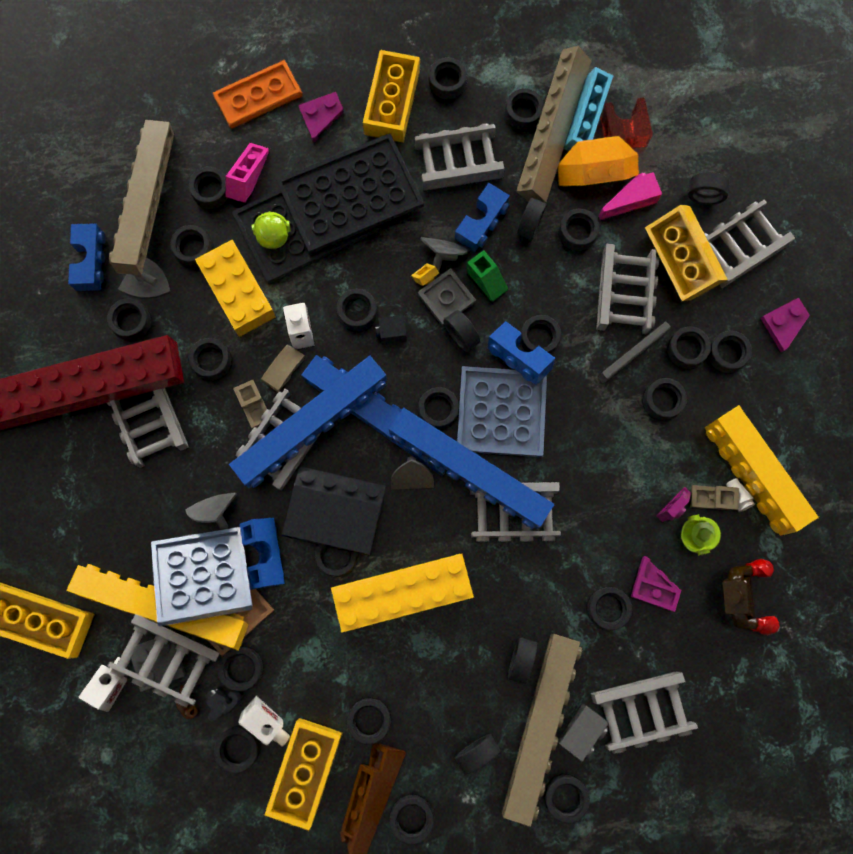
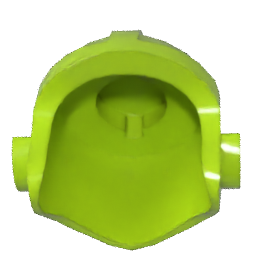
M269 211L257 217L255 223L252 224V230L258 243L269 249L281 247L287 240L288 232H291L290 222L275 212Z
M699 514L687 517L688 521L684 523L681 532V539L685 547L691 552L698 553V556L710 553L709 550L716 548L720 542L721 531L714 520L700 517Z

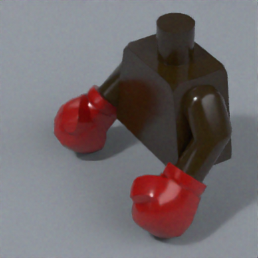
M757 559L747 563L745 566L733 567L730 569L728 577L723 581L726 615L733 620L736 627L751 629L764 635L776 633L780 628L779 621L775 616L755 618L751 576L771 577L774 567L768 560Z

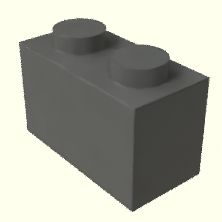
M582 704L557 742L583 761L585 758L588 759L594 752L595 747L593 745L598 739L601 740L606 735L609 723L588 706Z

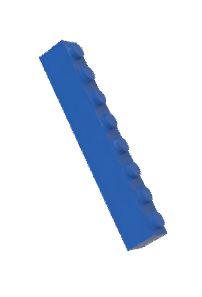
M316 355L301 376L305 382L322 393L348 372L342 368L340 370L333 366L334 363L327 357L323 356L321 358ZM375 392L368 395L369 399L360 406L357 404L351 409V414L440 476L444 475L446 472L441 466L439 469L435 468L427 462L429 460L422 454L420 457L409 450L410 446L405 443L400 445L390 438L392 435L389 434V428L402 410L394 404L390 406L384 402L386 399L382 395Z
M368 356L229 464L246 487L254 488L264 481V476L279 470L282 462L297 456L300 448L304 445H311L317 439L316 436L322 431L324 433L329 431L334 426L336 420L347 417L352 412L351 409L357 404L360 406L369 399L368 395L383 389L386 386V374L374 359Z
M404 407L389 428L392 440L400 445L402 443L410 446L409 450L419 457L421 454L429 459L427 462L435 468L439 469L441 466L447 470L446 474L456 481L461 479L466 482L465 486L475 493L478 490L483 493L485 500L493 505L497 502L504 507L503 511L512 517L517 515L523 519L522 523L530 529L534 527L540 528L555 505Z

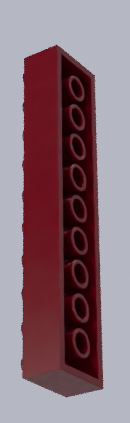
M168 335L1 378L0 430L108 403L111 400L116 401L184 383L177 342Z

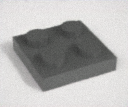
M451 268L417 292L419 298L442 327L444 326V318L456 310L464 312L476 303V299Z
M155 639L137 645L131 657L136 674H139L156 641ZM169 641L167 645L164 644L147 679L160 684L177 651L175 649L176 644ZM182 661L172 681L186 676ZM146 684L145 688L139 686L140 692L154 688Z

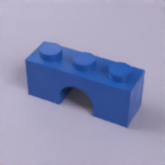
M488 183L479 196L476 207L483 211L486 216L483 219L475 220L466 215L455 231L454 240L471 248L474 252H476L478 247L482 248L488 239L486 236L490 230L493 232L497 227L499 216L501 214L505 215L509 209L510 204H508L510 195Z
M71 224L70 244L77 252H87L86 258L82 262L69 264L68 284L75 291L101 290V283L104 282L102 263L105 262V255L102 247L105 244L106 238L104 231L97 224Z
M505 321L489 336L487 348L494 356H498L505 361L510 368L521 373L527 381L537 385L553 369L555 357L540 346L531 352L520 351L517 347L520 345L522 333Z
M274 518L252 519L240 523L243 546L251 545L257 549L259 554L257 565L247 567L250 590L285 584Z

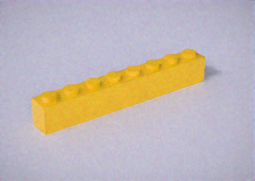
M90 564L86 568L77 566L67 588L68 592L133 615L137 614L157 623L154 586L142 587L140 586L141 582L128 578L127 581L119 579L121 575L108 571L107 574L100 573V568ZM231 613L230 616L220 615L165 626L239 651L249 624L243 621V616Z

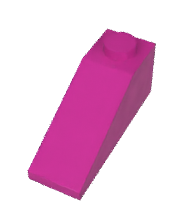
M252 143L247 146L226 175V197L244 203L247 201L254 190L269 153L268 148Z
M654 172L649 174L641 173L635 176L632 181L602 208L599 219L603 220L657 203L662 192Z

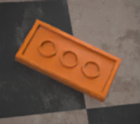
M285 60L213 92V96L230 129L303 96Z

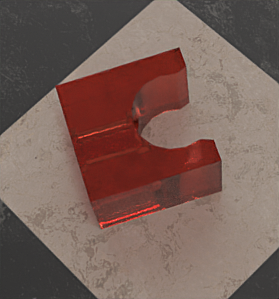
M645 97L637 98L631 114L632 119L629 120L619 118L615 114L612 102L604 103L600 115L604 138L619 136L632 149L647 147L653 133Z

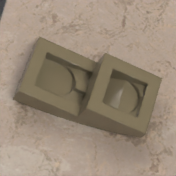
M287 344L264 373L261 381L279 392L291 379V374L303 362L305 355Z
M250 380L233 389L253 429L261 424L262 421L260 419L267 410V407L254 380Z
M691 486L690 508L738 510L739 488Z

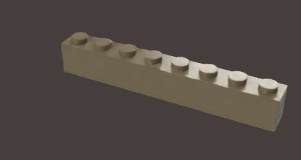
M579 46L562 50L516 190L528 202L531 198L547 202L592 61Z
M145 120L144 127L140 129V143L136 146V160L131 166L132 176L127 182L128 192L127 196L123 198L122 215L118 218L119 229L118 233L114 235L113 252L111 251L109 255V262L116 273L142 276L174 138L170 122Z
M551 633L502 810V816L505 819L530 827L532 820L536 821L539 812V807L536 806L537 801L544 794V775L549 773L552 763L549 760L551 750L555 751L558 737H555L557 727L561 728L564 714H561L563 705L568 704L570 692L567 691L569 682L573 683L576 675V670L573 667L575 660L578 661L582 652V647H579V641Z

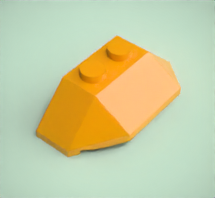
M619 136L578 141L558 164V185H591L620 181L637 176L639 174L638 154Z

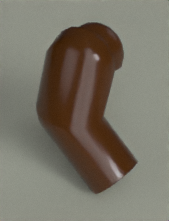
M180 685V689H179V693H180V694H181V692H182V690H183V688H184L185 685ZM176 703L177 709L184 718H195L197 715L195 705L188 704L186 708Z

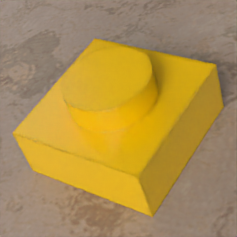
M427 263L411 276L416 283L424 286L434 281L435 276L439 272L435 266Z

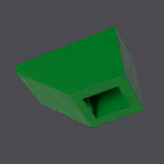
M484 250L467 262L466 272L491 302L508 291L498 266Z

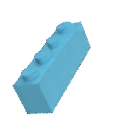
M595 67L586 76L563 149L570 151L578 141L593 139L613 75Z

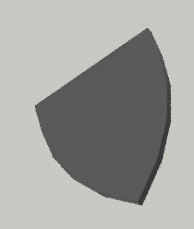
M420 238L436 253L433 266L438 271H440L443 260L457 261L458 255H464L471 251V248L450 241Z
M148 258L145 259L142 276L126 274L118 290L126 294L141 298L158 297L171 292L164 272L156 263Z
M408 457L407 462L394 471L391 477V490L434 488L433 474L427 467L417 462L415 457Z
M237 493L221 494L202 500L185 509L187 516L196 522H216L220 530L227 529L228 524L222 514L236 497Z

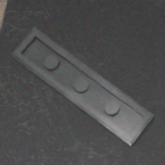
M665 321L604 370L598 379L602 383L607 382L664 336L671 326Z

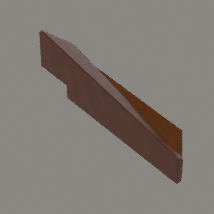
M380 743L372 744L369 766L360 764L340 833L342 843L347 844L348 854H367L404 760L405 751Z

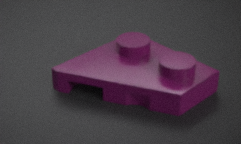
M336 92L298 105L313 142L318 139V135L324 129L327 130L333 121L344 113Z
M797 298L762 316L760 319L782 353L789 347L810 315L801 300Z
M683 487L656 516L662 522L672 521L675 518L678 519L687 510L684 506L689 502L691 492L686 487Z
M643 556L631 597L675 612L681 590L648 557Z

